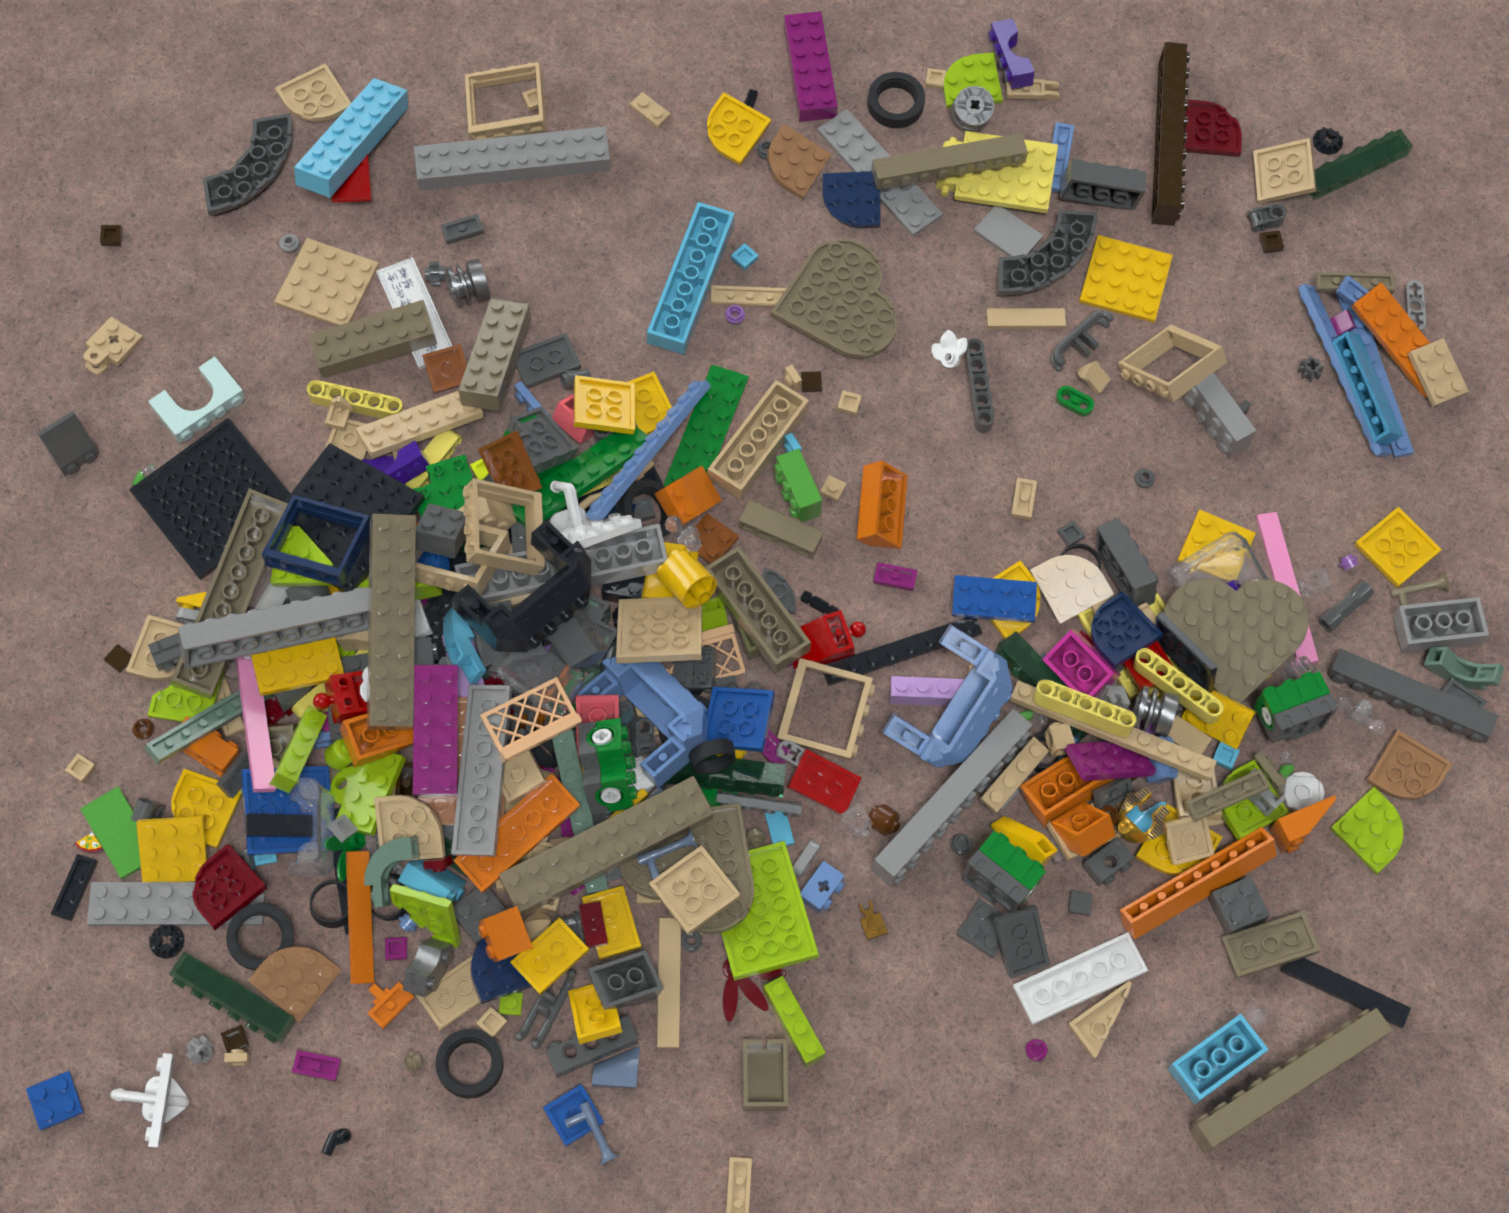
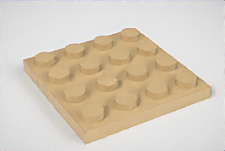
M306 238L274 303L277 306L335 326L351 322L379 267V263Z
M676 597L619 599L616 646L617 664L702 660V605L689 609Z

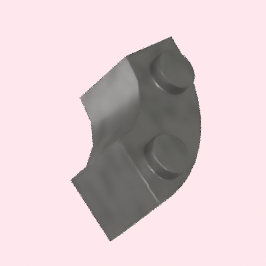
M434 938L419 943L414 961L405 969L403 991L422 997L435 992L444 977L448 965L453 961V944Z

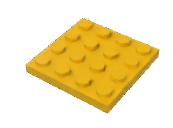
M1098 235L1079 303L1155 323L1173 255Z
M335 637L250 655L260 696L324 684L330 675L344 673Z

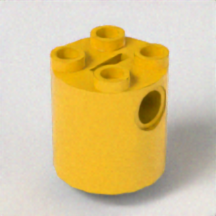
M673 550L670 557L657 569L660 580L689 609L697 608L706 603L717 587V580L687 550Z

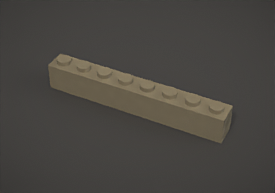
M1020 133L873 159L871 171L876 189H889L894 186H907L916 182L924 183L929 180L945 179L955 175L963 176L972 172L980 173L989 169H1001L1011 165L1019 166L1026 163L1028 151L1023 135Z

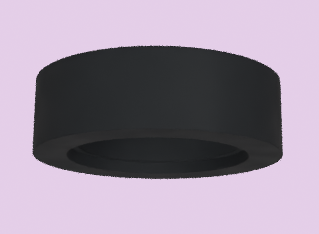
M903 72L885 73L876 78L870 86L867 102L869 113L876 122L885 127L895 129L908 127L914 124L923 113L925 92L921 83L909 74ZM901 88L911 94L914 99V105L904 113H890L881 107L878 97L887 89Z
M643 479L631 484L615 505V513H620L621 516L631 515L632 518H635L632 512V501L638 493L647 494L657 502L660 508L662 536L665 537L674 528L654 494L665 486L655 480Z
M266 903L251 904L238 911L230 921L226 934L227 948L232 958L241 966L256 970L266 959L248 956L242 951L238 943L239 928L247 919L253 916L262 915L270 917L279 925L282 940L278 950L292 947L294 933L291 921L276 906Z
M462 1029L452 1033L442 1042L436 1054L435 1066L441 1083L450 1093L461 1098L471 1099L487 1094L497 1085L503 1073L504 1062L500 1047L493 1037L478 1029ZM467 1043H476L483 1046L490 1053V1071L478 1083L470 1085L461 1084L455 1081L449 1074V1058L459 1046Z

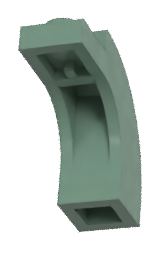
M1430 647L1424 663L1438 677L1448 681L1454 678L1465 687L1476 690H1485L1486 686H1499L1505 669L1501 664H1478L1466 661L1454 654L1448 647Z
M418 837L391 840L377 849L370 858L365 871L364 886L373 885L371 899L374 902V907L391 905L389 892L390 873L397 863L403 860L420 858Z

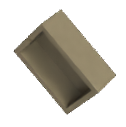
M744 1039L742 1044L743 1111H788L787 1039H767V1048H762L763 1039Z

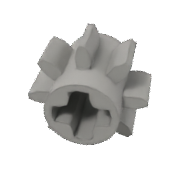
M203 1035L200 1039L192 1037V1040L186 1045L188 1052L185 1056L196 1065L200 1061L207 1063V1060L214 1055L212 1053L214 1044Z

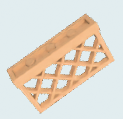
M733 624L702 632V647H715L717 651L728 656L723 666L716 663V667L721 669L716 678L746 673L734 634ZM731 639L733 649L729 654L719 647L723 641ZM730 658L738 662L740 670L732 672L725 668ZM674 664L670 670L665 668L666 671L671 675H673L672 671L674 669Z
M557 677L480 715L500 754L499 757L502 763L578 726L582 722ZM553 684L558 690L556 699L544 695L546 688ZM531 695L540 697L538 707L534 708L525 705L527 697ZM543 699L555 702L552 713L540 709ZM557 704L566 706L570 714L564 717L556 715ZM516 705L521 707L518 718L506 714L509 706ZM505 708L504 713L498 712ZM524 708L536 712L533 723L521 719ZM539 713L550 716L548 725L541 726L535 724ZM492 714L502 716L500 726L490 725L487 717ZM505 718L517 721L514 732L502 729ZM519 723L532 726L528 735L523 736L516 733ZM500 732L512 736L510 744L504 747L501 746L498 740Z

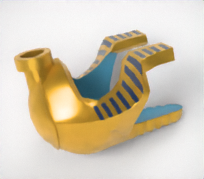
M1145 787L1139 792L1127 793L1119 812V820L1117 821L1120 835L1125 840L1136 844L1153 840L1164 834L1167 830L1164 821L1170 813L1165 807L1166 803L1163 801L1143 812L1138 809V805H1143L1152 796V793Z

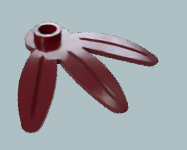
M727 959L722 966L723 974L728 978L722 997L725 1019L731 1022L734 1018L738 1003V986L747 999L763 1011H768L769 1006L764 995L749 977L734 981L732 972L729 970V960ZM776 969L750 977L761 980H776L781 976L786 977V972L782 969Z

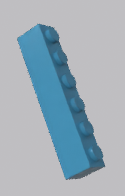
M1346 331L1333 340L1332 344L1373 441L1388 446L1403 436L1361 336Z

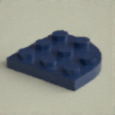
M872 171L823 173L824 202L827 210L835 219L852 228L881 227V189H876Z
M1123 591L1098 608L1091 626V638L1096 650L1113 669L1134 657L1140 649L1151 646L1163 637V633Z
M483 939L478 944L472 957L470 974L480 1004L532 987L511 964V961L518 954L493 962V959H490L486 953V940Z

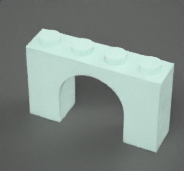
M216 357L198 367L201 376L213 389L212 399L205 407L195 411L184 410L173 401L165 390L148 401L153 412L178 443L192 438L193 433L199 429L207 428L212 420L223 417L227 410L232 407H238L242 404L243 399H245L243 390Z

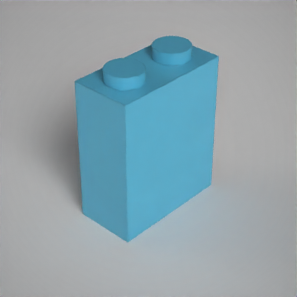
M426 859L408 862L398 879L400 883L410 889L420 892L424 891L440 898L445 897L452 901V903L456 900L459 901L465 893L463 888L467 883L447 869L442 872H433L432 869L424 870L423 861Z

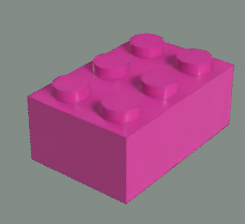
M1070 630L1042 659L1069 688L1097 698L1105 685H1112L1121 675L1075 630Z

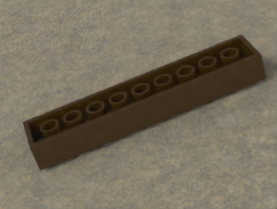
M1165 42L1158 62L1151 224L1175 226L1176 220H1180L1181 210L1184 209L1185 199L1182 198V193L1185 190V182L1182 181V177L1185 176L1186 165H1183V160L1186 158L1187 150L1183 147L1187 140V132H1184V127H1187L1188 116H1185V111L1188 109V100H1185V95H1188L1189 84L1186 83V79L1189 78L1190 68H1187L1190 52H1187V44Z

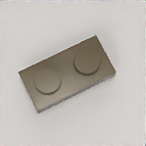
M1262 752L1254 755L1255 762L1277 795L1280 796L1285 793L1286 779L1282 773H1277L1274 769L1272 760L1268 756L1265 757Z

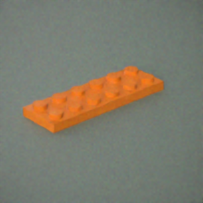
M1381 282L1351 305V308L1416 389L1426 398L1425 390L1407 353L1428 345L1430 342Z
M553 774L546 778L547 783L529 793L499 820L496 857L458 856L454 859V862L482 893L500 879V873L515 866L581 807Z

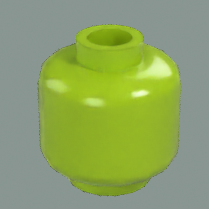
M343 739L335 740L325 749V762L329 767L342 770L352 763Z

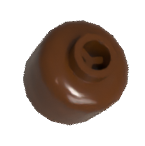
M886 804L874 806L868 815L870 827L883 836L895 833L900 827L899 813Z

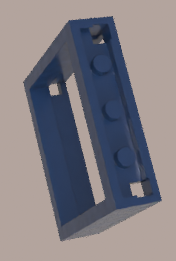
M293 495L262 552L265 566L343 587L370 534V516L362 512L348 510L345 507H336L323 501L318 502L308 497L303 498ZM300 513L358 529L339 568L280 552Z

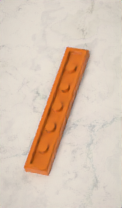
M369 851L346 852L351 984L374 983L370 885L364 886L365 871L369 862Z

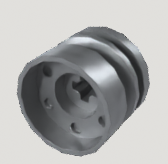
M968 86L961 90L950 110L954 126L964 132H977L983 129L993 115L995 107L994 99L990 92L979 86ZM974 105L977 106V108H974V109H971V108H970L971 106H974Z
M479 258L467 261L465 272L462 271L459 264L456 265L457 274H454L451 266L446 267L447 285L457 307L463 306L461 297H464L467 305L471 303V294H474L478 302L490 299L487 280Z
M1143 685L1132 711L1136 716L1134 728L1138 729L1142 720L1143 731H1146L1150 723H1153L1154 734L1168 737L1176 715L1179 695L1165 691L1160 700L1157 699L1158 689L1154 688L1149 697V687Z

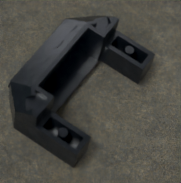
M548 520L531 533V545L557 569V573L515 608L509 611L501 603L493 609L469 584L452 597V608L495 651L527 653L532 648L536 649L542 643V639L547 635H553L561 623H567L578 609H584L589 603L591 559L579 541L572 544Z

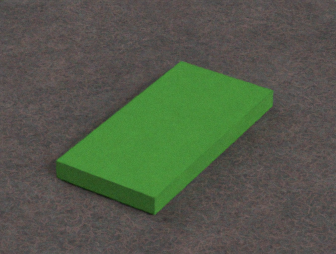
M116 787L80 808L120 878L123 880L140 870L137 825L135 821L131 820L133 810L120 788Z

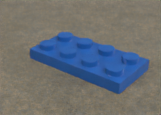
M955 575L952 616L1034 623L1037 582Z

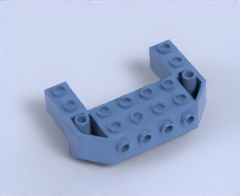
M951 624L939 640L940 644L974 665L930 734H927L895 713L892 714L882 730L885 735L937 768L964 762L976 750L980 740L984 739L988 734L992 721L995 722L1000 715V709L1003 704H1006L1011 698L1013 690L1007 660Z
M616 656L607 658L602 661L605 670L575 694L573 698L576 702L577 695H619V698L624 695L647 719L653 722V725L668 740L643 760L640 765L644 775L659 788L690 762L688 755L693 748L707 742V709L673 675L671 676L660 662L617 664Z

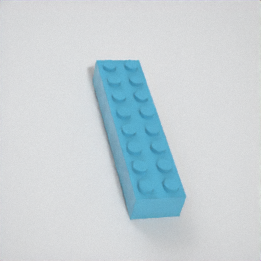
M373 78L295 165L296 185L330 198L408 109L407 90Z
M700 202L697 203L649 325L647 344L685 355L733 230L734 212Z

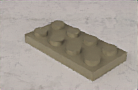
M1304 911L1221 938L1237 979L1320 953V948Z

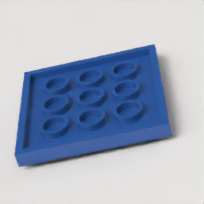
M328 766L303 767L296 784L289 794L276 788L275 792H253L250 769H242L245 834L246 814L312 815L311 838L246 837L247 856L329 852L325 848L324 843L327 838L334 836V834L327 827L333 821Z

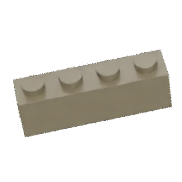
M749 500L739 519L738 528L810 559H813L823 538V532L818 527L808 526L795 517H787L781 511L766 508L765 505L757 501Z

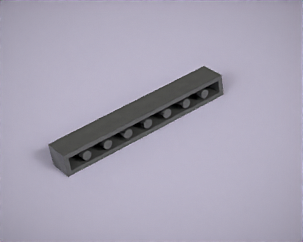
M1341 648L1328 675L1336 683H1345L1357 692H1365L1376 700L1387 701L1395 708L1408 710L1416 717H1424L1435 725L1448 727L1452 732L1469 736L1471 740L1477 743L1483 742L1486 744L1499 717L1495 713Z

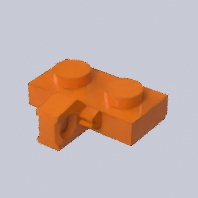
M400 982L391 990L386 988L384 991L374 983L368 990L376 998L373 1001L375 1006L367 1014L384 1030L415 997L411 993L403 991V985Z

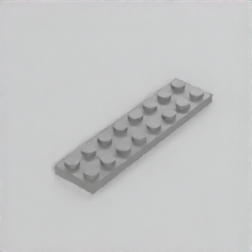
M848 109L817 128V132L853 172L871 171L873 159L890 157ZM915 183L907 186L900 185L889 189H881V203L912 237L943 217V213Z
M469 685L451 852L454 856L496 857L505 763H502L499 757L500 754L480 715L511 700L512 687L510 685ZM511 706L507 709V715H510ZM505 708L498 712L504 713ZM492 714L487 719L490 725L499 727L502 716ZM508 718L504 719L502 729H509ZM500 732L498 740L501 746L504 747L507 745L508 734Z
M91 882L88 926H161L162 924L210 926L194 904L192 891H194L195 882ZM266 890L248 905L265 903ZM253 916L247 919L241 926H263L264 916ZM230 918L222 926H229V923L232 920V918Z

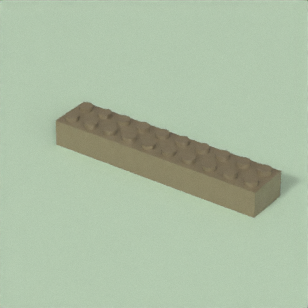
M250 488L248 489L194 623L204 622L209 618L218 619L229 614H242L246 612L265 564L262 552L288 503ZM181 654L170 685L211 699L226 661L185 669Z
M372 514L370 519L367 730L410 731L413 728L416 515Z
M692 776L500 873L499 878L513 906L518 907L522 917L636 859L637 856L652 851L689 832V828L693 830L713 820L714 813L696 779Z
M1377 1008L1371 1012L1369 1009H1366L1352 1021L1349 1020L1335 1032L1332 1031L1323 1037L1322 1040L1317 1042V1045L1315 1043L1300 1053L1299 1056L1295 1055L1281 1066L1283 1069L1280 1066L1273 1069L1264 1077L1265 1081L1262 1078L1256 1080L1251 1086L1246 1088L1247 1092L1243 1089L1228 1100L1229 1104L1224 1101L1210 1112L1211 1116L1206 1113L1192 1123L1194 1128L1189 1131L1205 1155L1383 1039L1393 1031Z

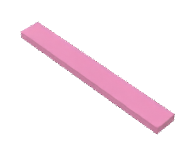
M1277 512L1257 515L1256 520L1273 580L1288 585L1300 596ZM1309 625L1303 643L1294 653L1297 666L1313 664L1319 661Z
M244 657L236 658L253 792H275L276 787L269 784L274 775L264 696L259 695L252 660H246Z

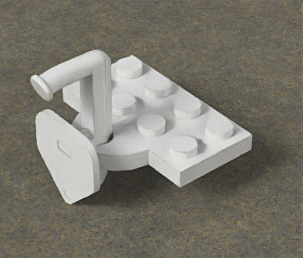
M553 481L550 484L552 492L564 491L567 509L555 513L551 517L550 523L572 544L579 541L582 547L586 548L642 527L641 519L632 518L631 515L621 516L620 513L610 514L604 520L587 521L584 509L578 505L574 485Z
M163 1053L162 1058L158 1057L156 1071L160 1072V1076L153 1077L147 1082L145 1093L125 1091L122 1088H118L110 1094L111 1098L118 1102L143 1103L142 1114L146 1120L152 1122V1126L147 1127L145 1141H149V1147H160L164 1123L170 1121L190 1104L189 1098L177 1082L171 1078L175 1057L173 1054Z

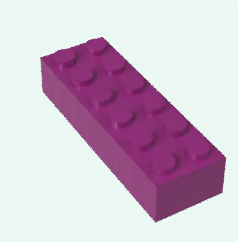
M819 11L784 15L783 28L799 122L832 119L837 116L838 105L822 13Z
M414 665L413 795L415 798L457 797L459 774L458 665Z

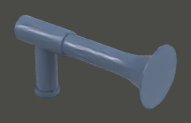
M689 828L688 834L682 839L637 856L640 866L647 863L653 880L660 875L654 860L683 847H698Z
M589 1101L579 1105L582 1110L581 1113L564 1120L568 1129L584 1120L587 1121L601 1151L602 1160L599 1165L620 1155L615 1154L609 1148Z

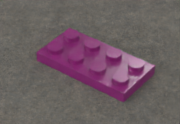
M1112 742L1068 744L1065 748L1067 755L1083 781L1150 777L1156 772L1148 757Z

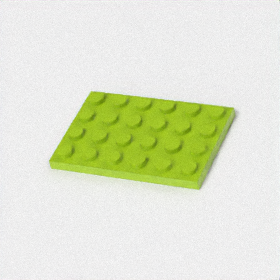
M785 841L748 850L754 882V901L750 912L739 925L721 933L734 981L819 958Z

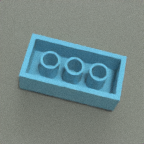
M1240 1014L1172 1063L1168 1070L1194 1105H1196L1264 1055L1269 1049L1242 1014Z

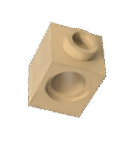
M1052 723L1044 733L1050 757L1066 755V746L1068 744H1075L1070 725L1065 723Z

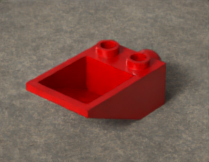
M368 154L331 196L332 203L371 201Z
M842 610L821 616L801 626L800 628L810 640L811 646L810 652L800 658L825 665L855 655V647L851 636L856 638L864 636L866 633L865 624L856 621L848 628ZM836 627V633H833L831 630ZM800 658L797 659L796 661H794V663H793V667H794L795 673H796V670H797V667H798V663H799Z
M363 671L330 675L324 685L327 694L318 693L314 696L313 704L317 709L324 710L330 705L334 724H340L344 720L367 714V702L360 695Z

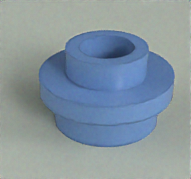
M405 913L402 917H398L401 921L399 925L406 932L410 930L416 931L417 924L409 918L408 914Z

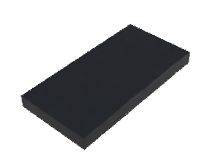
M1163 612L1159 613L1156 616L1155 625L1163 633V637L1158 640L1163 651L1196 684L1209 693L1213 692L1218 666Z

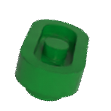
M1062 386L1057 391L1056 401L1059 405L1080 416H1088L1092 413L1094 401L1090 396L1070 386ZM1063 396H1068L1069 399L1065 400ZM1080 405H1085L1087 408L1082 409Z

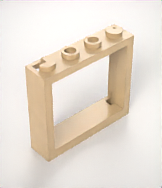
M539 62L465 74L468 133L472 140L548 131L544 77ZM536 79L539 115L477 124L475 88Z
M1169 325L1118 362L1121 371L1120 375L1124 380H1128L1137 386L1160 395L1162 398L1174 402L1226 364L1227 360L1222 346L1176 326ZM1173 346L1202 358L1170 382L1142 371L1144 367Z
M473 478L463 489V497H465L463 515L465 516L464 534L466 535L464 551L467 562L536 576L545 567L544 556L531 545V533L543 523L542 494ZM478 496L525 506L527 559L480 550Z
M479 524L480 545L492 547L489 552L505 555L510 547L508 531ZM415 549V581L449 591L459 592L469 584L481 596L497 569L481 565L475 577L416 563L423 551Z
M800 658L777 739L780 742L790 740L804 749L851 761L852 756L856 757L859 745L855 744L857 736L861 737L864 725L861 724L863 716L867 717L869 712L868 696L873 697L876 685L872 684L873 678ZM807 669L865 684L846 750L788 734Z

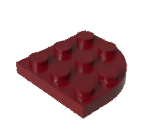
M1186 99L1188 100V109L1185 111V116H1188L1187 127H1184V132H1187V140L1183 147L1186 148V152L1240 157L1242 153V131L1236 117L1233 118L1227 112V109L1219 104Z
M227 844L201 866L195 877L196 882L192 895L199 913L214 930H217L238 911L267 890V887L232 847Z

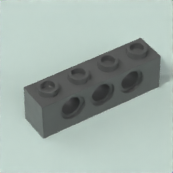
M619 1015L623 1032L618 1033L616 1040L609 1041L606 1037L594 1040L598 1045L593 1050L587 1049L585 1047L586 1043L579 1044L577 1033L570 1036L568 1041L563 1043L557 1041L550 1044L549 1049H546V1053L556 1078L639 1044L629 1016L623 1017V1015ZM568 1049H575L577 1055L574 1058H567L565 1052Z

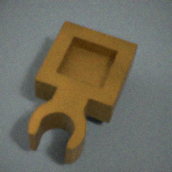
M871 900L868 901L870 906L868 910H864L862 904H859V910L865 916V918L860 919V923L867 941L888 934L881 913H873L874 906Z

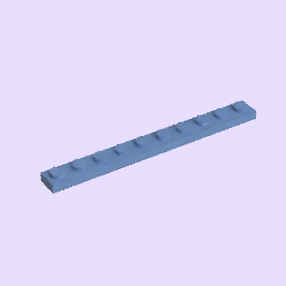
M1302 284L1298 287L1300 298L1306 304L1308 315L1316 326V333L1324 343V350L1331 358L1332 367L1338 373V380L1347 393V400L1355 410V417L1363 427L1362 432L1369 440L1372 453L1380 457L1391 455L1392 451L1389 445L1386 446L1373 441L1332 344V341L1338 338V335L1316 292L1315 286Z
M1336 294L1342 312L1349 310L1356 328L1350 332L1361 336L1403 436L1389 444L1393 458L1413 455L1414 450L1373 335L1351 308V304Z
M707 380L694 381L689 384L688 390L677 399L678 402L674 407L667 411L665 418L657 423L656 429L645 438L646 441L643 445L635 450L634 456L623 465L624 468L620 473L613 477L611 484L603 489L602 495L598 500L590 505L589 511L585 514L590 521L605 518L711 387Z

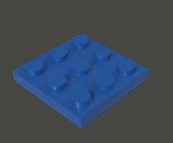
M713 687L707 712V741L729 739L734 743L735 750L764 752L775 698L774 691Z

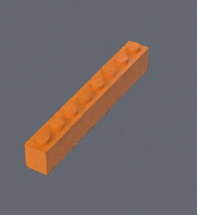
M1263 827L1251 832L1120 909L1123 927L1134 939L1139 938L1210 896L1213 891L1227 886L1276 857L1275 839Z

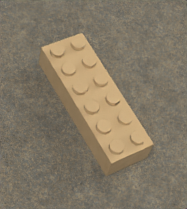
M775 380L708 468V477L711 482L741 500L783 445L785 436L796 428L808 412L809 400Z

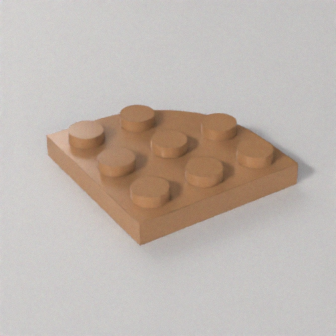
M783 123L769 146L767 160L769 161L771 174L777 183L793 195L803 199L832 154Z
M1397 730L1365 782L1397 799H1419L1432 793L1441 784L1453 763Z
M289 947L269 955L249 977L247 982L290 1017L300 1022L341 969L313 949Z

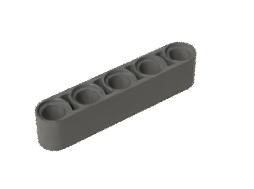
M973 338L967 342V350L964 356L974 426L978 432L987 433L992 428L994 412L983 342ZM976 384H980V385H982L983 387L979 388V387H977V386H975V385H976ZM978 402H983L986 405H979ZM980 420H986L988 423H982Z

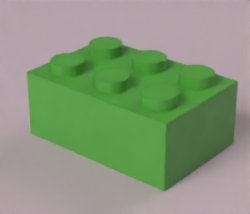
M800 449L776 456L775 473H773L776 484H780L783 489L781 490V495L784 502L788 501L790 505L789 513L791 518L795 517L803 523L821 516L822 498Z

